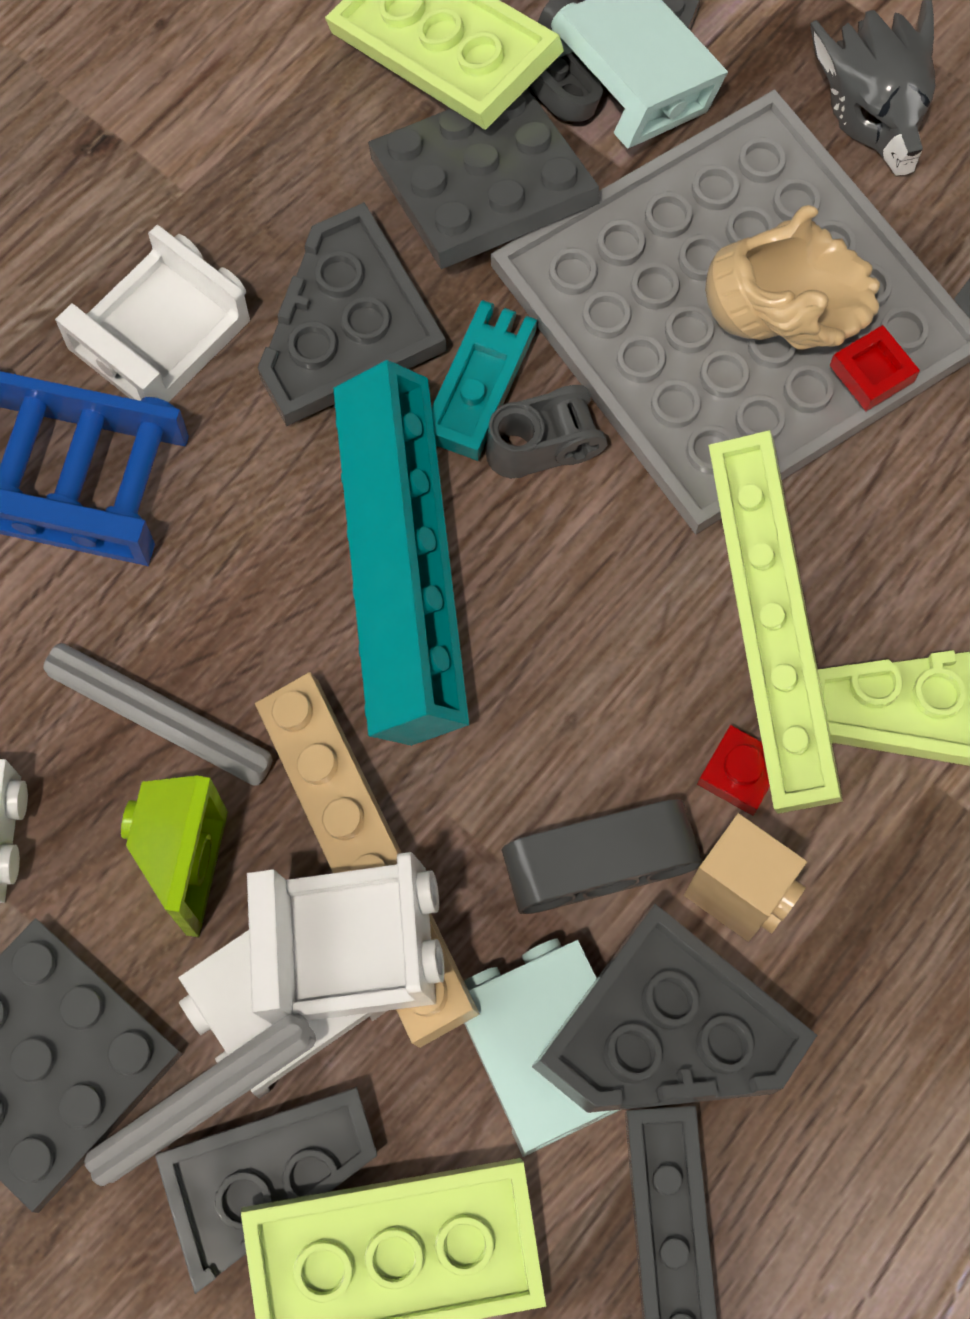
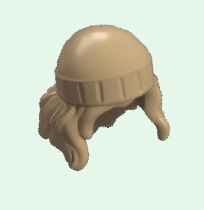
M806 205L795 213L792 220L781 222L773 229L722 247L710 263L706 277L705 292L713 317L720 327L729 334L757 340L780 335L794 348L803 350L817 346H839L847 338L859 334L860 329L866 328L879 310V303L875 294L880 288V282L876 278L870 277L873 268L869 262L864 261L854 250L847 249L842 238L832 239L828 230L821 229L819 225L812 221V218L818 214V210L814 206Z

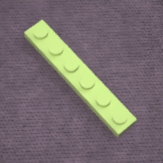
M769 430L710 444L708 446L774 810L779 814L843 802L773 436Z

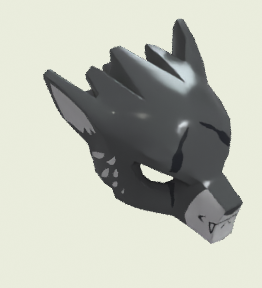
M932 0L922 1L915 29L902 14L896 12L893 16L892 29H890L875 10H870L865 13L864 20L858 22V33L847 23L842 27L841 31L843 40L836 43L817 20L811 22L810 27L814 50L830 82L831 106L834 115L839 119V128L856 141L877 150L896 176L914 172L923 149L918 129L933 100L936 87L932 58L934 44ZM861 106L882 122L873 123L866 120L862 115Z

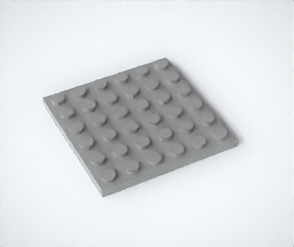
M775 89L599 191L600 204L525 234L491 253V267L529 317L538 319V329L580 384L588 389L590 397L695 535L721 519L708 445L770 430L774 439L781 480L970 362L969 317ZM806 205L814 206L818 210V214L812 218V221L819 225L821 229L828 230L832 239L842 238L847 249L854 250L859 257L869 262L873 268L870 277L876 278L880 282V288L875 294L879 303V310L866 328L860 329L859 334L847 338L839 346H817L803 350L794 348L780 335L757 340L729 334L720 327L713 317L705 292L706 277L710 263L722 247L773 229L781 222L792 220L795 213ZM884 325L920 369V372L914 383L870 410L865 411L832 370L830 363L835 353Z

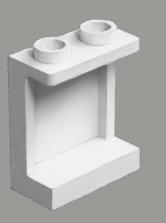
M156 225L148 233L152 244L150 254L94 308L85 314L71 303L55 320L67 348L127 397L139 401L144 397H155L169 402L250 322V317L244 296L246 289L232 272L223 267L217 271L203 260L200 251L188 238L181 234L173 237L162 227Z
M412 852L397 854L396 865L289 880L284 879L274 869L247 873L252 1013L274 1025L285 1016L298 1013L309 1021L436 1004L435 983L443 982L444 959L439 940H431L429 913H437L439 910L438 886L434 872L432 870L426 871V868Z
M249 930L178 977L189 994L179 1001L186 1016L200 1036L211 1029L225 1050L215 1058L217 1063L273 1025L252 1013ZM387 1011L309 1020V1027L313 1030L316 1037L314 1046L252 1088L251 1092L260 1099L270 1092L269 1086L330 1043L368 1017L374 1021Z

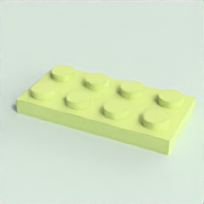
M342 0L325 17L332 34L485 130L564 52L560 36L500 0Z
M521 1158L247 1206L241 1209L256 1319H482L546 1307L525 1167Z

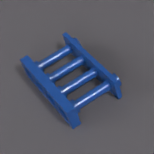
M0 371V408L19 411L0 464V534L149 566L155 542L146 521L138 515V511L160 442L186 447L189 435L180 409L175 408L167 401L155 397H144L139 401ZM43 417L77 424L55 492L48 494L46 498L23 494L19 489ZM102 429L136 436L114 506L107 507L105 511L83 507L78 502Z

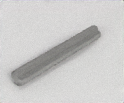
M64 643L56 644L45 659L43 669L50 678L251 785H259L271 768L273 759L267 750Z
M299 1013L285 1016L89 1151L85 1157L84 1164L91 1173L92 1181L99 1186L114 1183L310 1050L316 1042V1037L313 1030L309 1027L306 1018Z

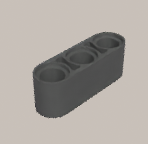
M679 799L662 801L533 834L512 841L501 849L520 914L543 912L670 879L691 872L702 864L684 801Z

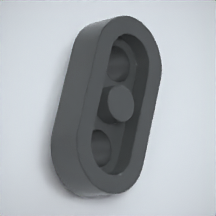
M574 52L557 58L528 87L556 117L564 121H584L592 117L603 93L601 81Z

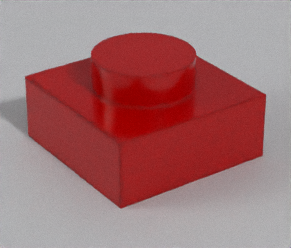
M884 325L835 353L830 363L832 370L865 411L870 410L914 383L920 372V369Z
M730 725L699 778L697 785L754 816L770 788L762 742Z

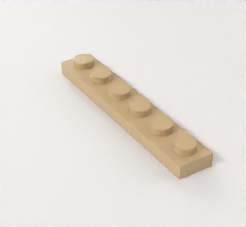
M309 672L256 702L257 710L332 872L339 873L396 865L397 854L402 852L319 681ZM429 913L431 940H439L444 959L443 982L435 983L436 1004L396 1009L411 1043L419 1048L480 1015L431 913Z

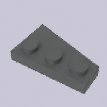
M357 1086L158 1152L155 1155L195 1294L247 1254L241 1218L242 1207L330 1192L377 1156V1150Z

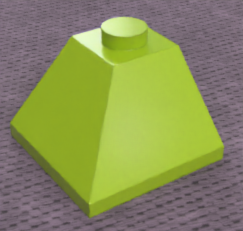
M198 775L143 781L137 801L129 800L125 807L121 824V837L127 839L126 847L164 909L187 936L199 938L228 811L211 778Z

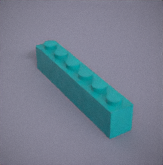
M385 360L333 388L368 736L412 746L468 726L469 717L428 378L394 362Z

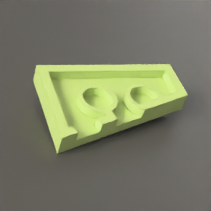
M952 650L931 653L928 658L893 663L888 659L818 669L832 743L970 766V652L955 654V651Z

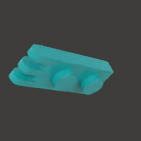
M485 300L480 302L432 405L436 446L476 461L479 460L487 442L491 416L498 407L504 404L538 326V319L526 316L518 334L511 333L510 331L516 318V311L507 308L502 310L495 327L489 325L493 316L494 304Z

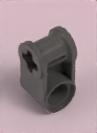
M569 385L558 388L548 394L507 403L498 407L492 414L489 422L486 444V458L491 469L506 478H522L528 474L561 465L579 464L599 455L608 444L604 432L596 430L589 412L588 404L591 399L588 389L583 385ZM518 436L527 441V443L522 446H513L504 442L502 438Z

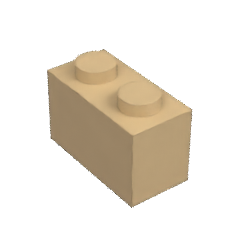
M738 813L699 866L684 896L749 942L760 927L772 934L779 923L790 912L806 888L795 879L808 861Z

